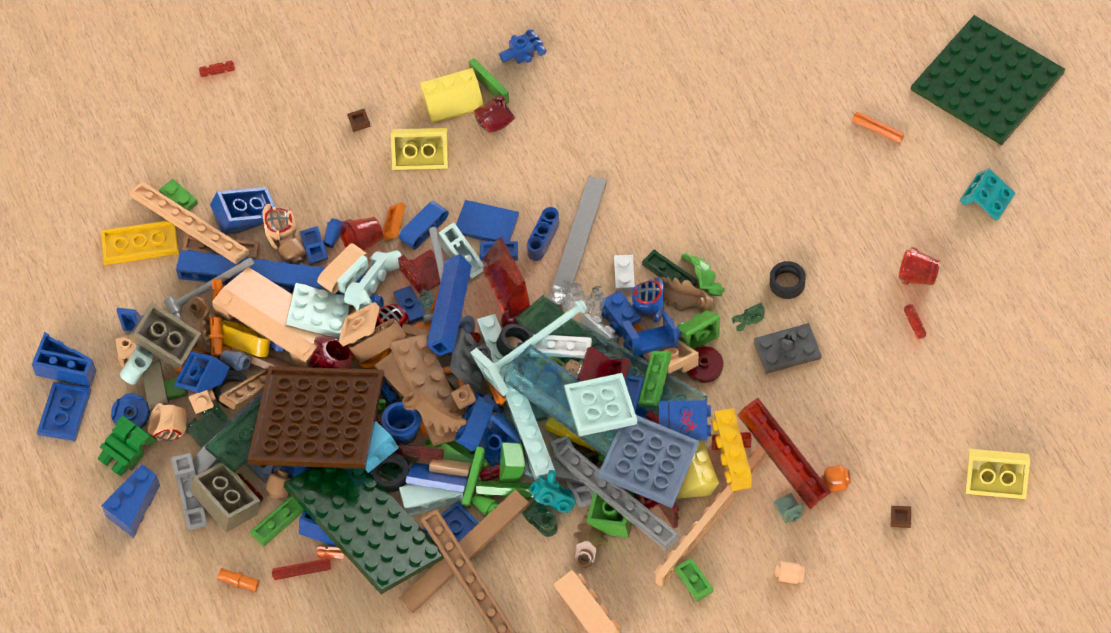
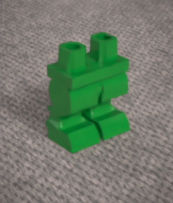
M122 415L117 420L116 427L112 429V433L108 435L105 442L99 447L103 451L100 453L98 460L106 466L113 459L117 460L111 470L122 476L127 469L132 471L144 455L143 445L148 444L150 446L157 440Z

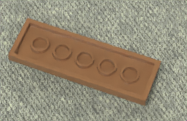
M427 334L391 342L390 348L409 391L416 394L425 393L432 399H440L443 402V407H450L452 409L451 413H458V416H463L451 394L452 390L436 354L427 346ZM434 424L430 427L425 426L433 446L454 441L458 428H456L452 432L450 428L449 432L445 433L442 427L437 432L434 429Z

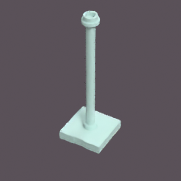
M582 300L575 301V306L496 363H492L477 348L470 353L485 380L502 396L506 395L509 390L499 374L500 369L579 312L584 314L587 310L585 303Z

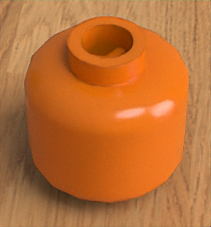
M843 465L827 467L824 470V475H821V479L832 493L844 491L851 484L850 472Z

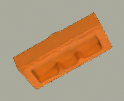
M402 202L388 209L381 234V239L385 242L398 236L406 207Z

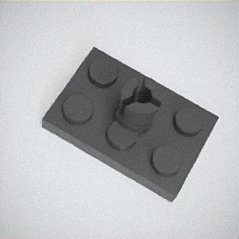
M809 323L754 338V344L766 374L819 360L822 356Z
M461 328L457 333L450 371L465 385L469 384L476 394L481 391L483 374L470 352L477 348L487 358H490L491 351L485 344L479 345L470 334H467Z

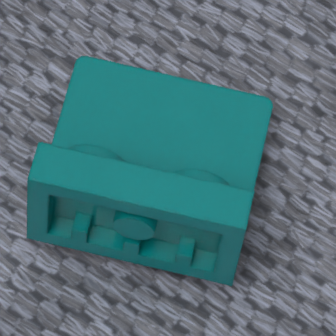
M989 168L976 174L959 201L963 205L976 202L994 220H998L1015 195V192Z

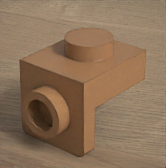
M469 384L451 393L460 410L476 402L474 396L476 394Z

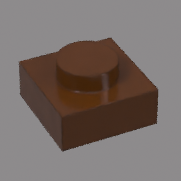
M365 109L347 114L353 132L371 127Z
M891 506V527L911 528V506Z

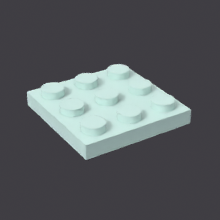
M296 283L286 325L339 339L344 318L348 315L350 305L345 303L344 295L333 294L326 290Z
M622 373L564 385L579 436L637 424V417Z

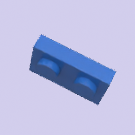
M621 290L601 299L599 312L604 319H607L610 327L616 331L619 337L623 336L621 322L629 320L632 326L641 322L640 315Z

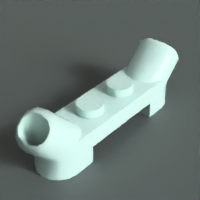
M396 250L388 253L376 251L370 258L371 268L360 283L352 282L348 286L344 296L345 303L353 305L356 311L372 304L370 296L372 293H375L388 272L403 267V258L399 251Z
M137 344L129 360L121 370L120 377L131 385L136 384L150 366L154 355Z

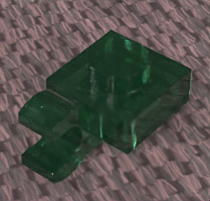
M762 303L745 309L743 314L733 316V324L736 322L741 323L737 325L736 330L742 331L746 324L748 326L752 323L760 322L764 318L765 308Z

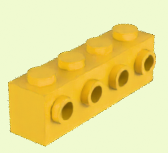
M734 408L714 411V419L711 420L713 431L717 432V447L721 448L722 451L720 459L722 466L725 465L726 467L724 472L726 482L730 483L732 491L751 488L752 476Z

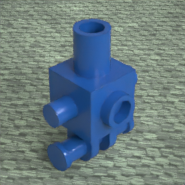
M529 29L523 35H513L511 40H509V49L500 52L499 57L503 63L513 58L518 64L524 61L529 63L534 57V51H537L539 56H543L547 50L543 47L540 37L535 35L533 29Z

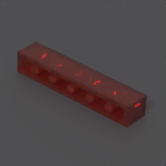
M756 398L739 412L737 416L810 510L832 493L759 398Z

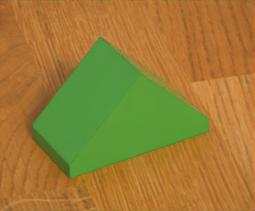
M501 442L499 482H519L525 468L522 443Z

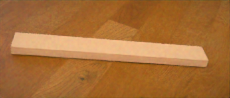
M142 182L130 191L132 198L234 264L239 263L249 255V249L146 183Z

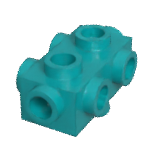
M549 470L547 479L539 476L531 484L529 492L534 495V499L537 502L550 505L556 511L568 513L575 505V497L571 490L560 486L555 481L556 471Z

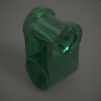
M534 500L522 512L523 517L542 535L551 537L557 533L556 517L544 504Z

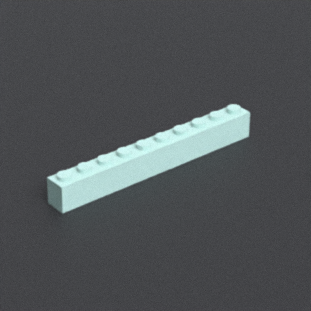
M496 314L477 319L482 342L491 351L489 360L492 363H496L503 356L496 347L501 327ZM511 361L501 368L499 372L509 390L505 395L507 399L505 402L513 424L521 438L520 443H522V448L534 480L536 481L539 476L547 479L549 470L555 471L514 361Z

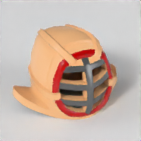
M266 204L262 212L265 233L271 247L277 250L276 242L280 243L286 237L295 235L296 220L292 211L275 207L271 209V204Z
M158 403L149 417L148 434L159 441H177L186 431L185 409L175 405Z

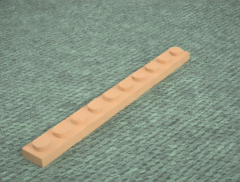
M772 430L769 435L766 434L762 438L758 449L755 448L750 453L748 464L751 476H753L779 444V434L776 431ZM727 483L724 491H720L716 495L715 502L711 507L707 506L702 514L703 517L693 523L690 533L681 538L679 546L668 554L664 565L660 564L655 571L656 584L661 587L665 585L674 574L675 567L686 559L741 490L732 491L730 483Z

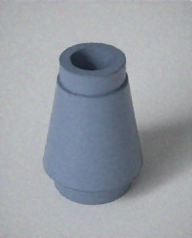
M224 350L221 354V361L238 371H246L251 362L250 356H247L246 353Z

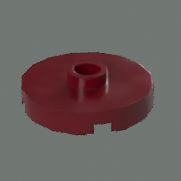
M707 346L693 349L698 352V366L686 371L691 379L701 383L716 380L721 375L724 366L721 354L714 348Z

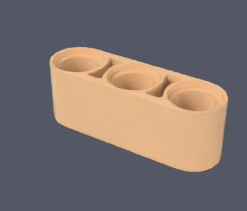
M350 244L322 271L317 282L331 293H336L339 290L337 280L362 255L368 259V254L355 244Z

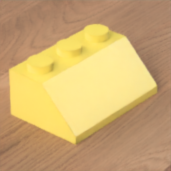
M473 68L420 83L422 97L432 124L474 112L473 110L484 105Z
M448 128L392 129V170L448 169Z
M698 440L700 441L676 499L711 496L719 484L703 440Z
M969 449L966 494L1026 499L1030 467L1029 454Z

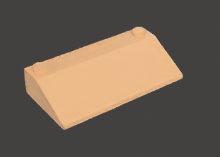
M249 267L229 282L212 301L216 313L229 321L235 317L288 351L291 355V361L300 367L309 368L313 352L319 346L314 342L315 338L326 336L286 325L292 294Z

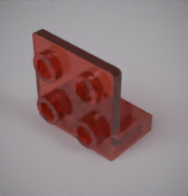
M432 250L426 251L413 260H408L405 255L398 258L400 271L420 296L440 285L436 259Z

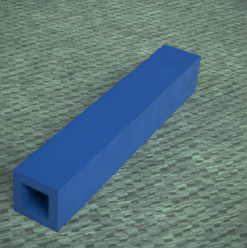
M461 254L445 260L427 341V346L438 356L454 351L472 267Z

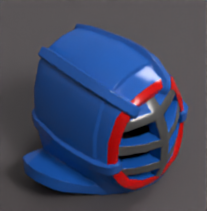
M660 278L649 279V281L639 283L632 290L633 308L639 315L650 318L655 317L654 322L656 323L661 320L662 312H664V286Z

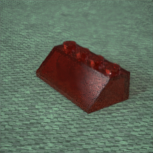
M500 237L483 258L485 266L482 267L484 276L486 278L489 277V285L491 289L494 288L495 297L497 300H500L502 311H506L510 318L531 311L525 280L502 237Z

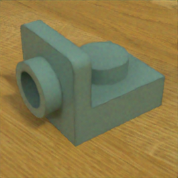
M792 493L774 501V506L785 524L790 521H797L803 515L804 507L802 504H798Z

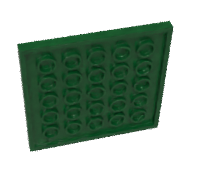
M973 15L911 85V91L998 144L1003 145L1061 78L1065 68Z

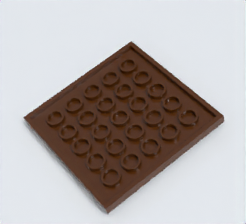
M269 366L248 455L249 465L366 469L384 371L374 369Z

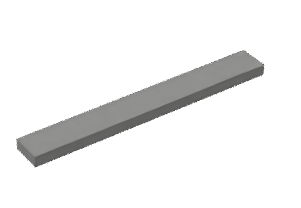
M588 176L548 297V304L567 307L607 184L605 179Z
M569 443L554 456L556 461L665 551L680 539V535L624 488L598 478L600 469Z

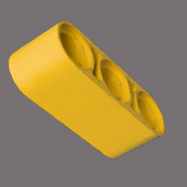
M233 321L222 322V334L224 335L222 344L257 357L268 356L271 340L242 324Z

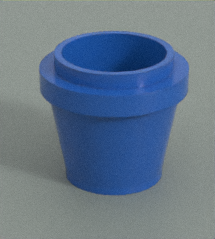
M396 402L384 410L382 426L392 436L396 444L408 445L417 436V431L421 426V415L418 410H406L403 402Z

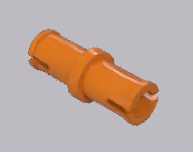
M219 317L210 318L209 340L211 341V356L219 358V355L221 357L222 340H224L222 318Z
M224 568L220 569L217 578L219 581L233 584L236 588L243 587L254 592L257 591L260 583L259 579L245 576L242 572L235 573L225 570Z

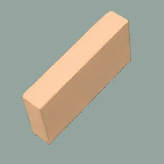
M433 458L429 465V471L468 477L472 463Z

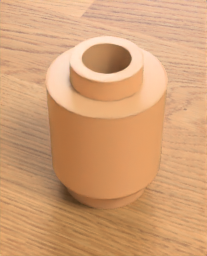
M781 561L780 565L776 564L775 577H778L780 582L803 583L805 567L797 563Z

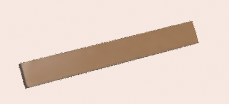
M516 490L459 541V544L470 560L530 505ZM443 559L434 564L399 597V600L412 613L420 608L454 576L446 560Z
M438 509L420 519L421 523L442 553L491 633H516Z

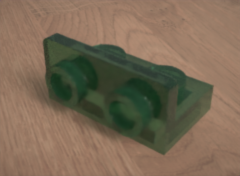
M218 405L202 411L203 416L199 420L194 418L187 424L186 434H190L201 448L232 423Z

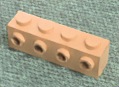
M571 570L553 584L589 633H620L619 629H621V626L615 618L611 620L608 617L610 611L603 603L599 605L596 601L599 598L592 588L587 589L585 586L587 581L581 573L577 575Z

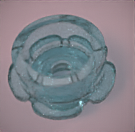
M421 291L417 296L421 308H430L432 303H434V296L429 291Z

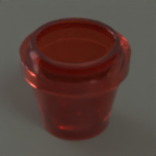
M375 217L356 220L347 219L342 222L340 227V235L345 248L350 244H355L365 251L383 239L381 225Z
M911 247L905 251L899 270L901 283L905 285L909 283L934 285L940 267V260L918 251L915 247Z

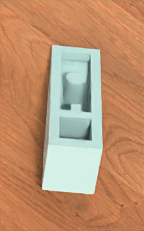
M454 222L438 233L440 246L450 258L461 254L472 265L470 279H473L487 269Z
M405 484L403 487H399L404 510L410 516L451 506L457 501L462 503L463 500L462 492L413 484Z

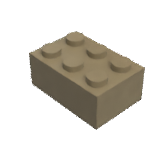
M152 302L146 307L128 339L178 369L183 365L201 333Z
M226 461L192 478L191 493L225 532L258 515L260 500Z

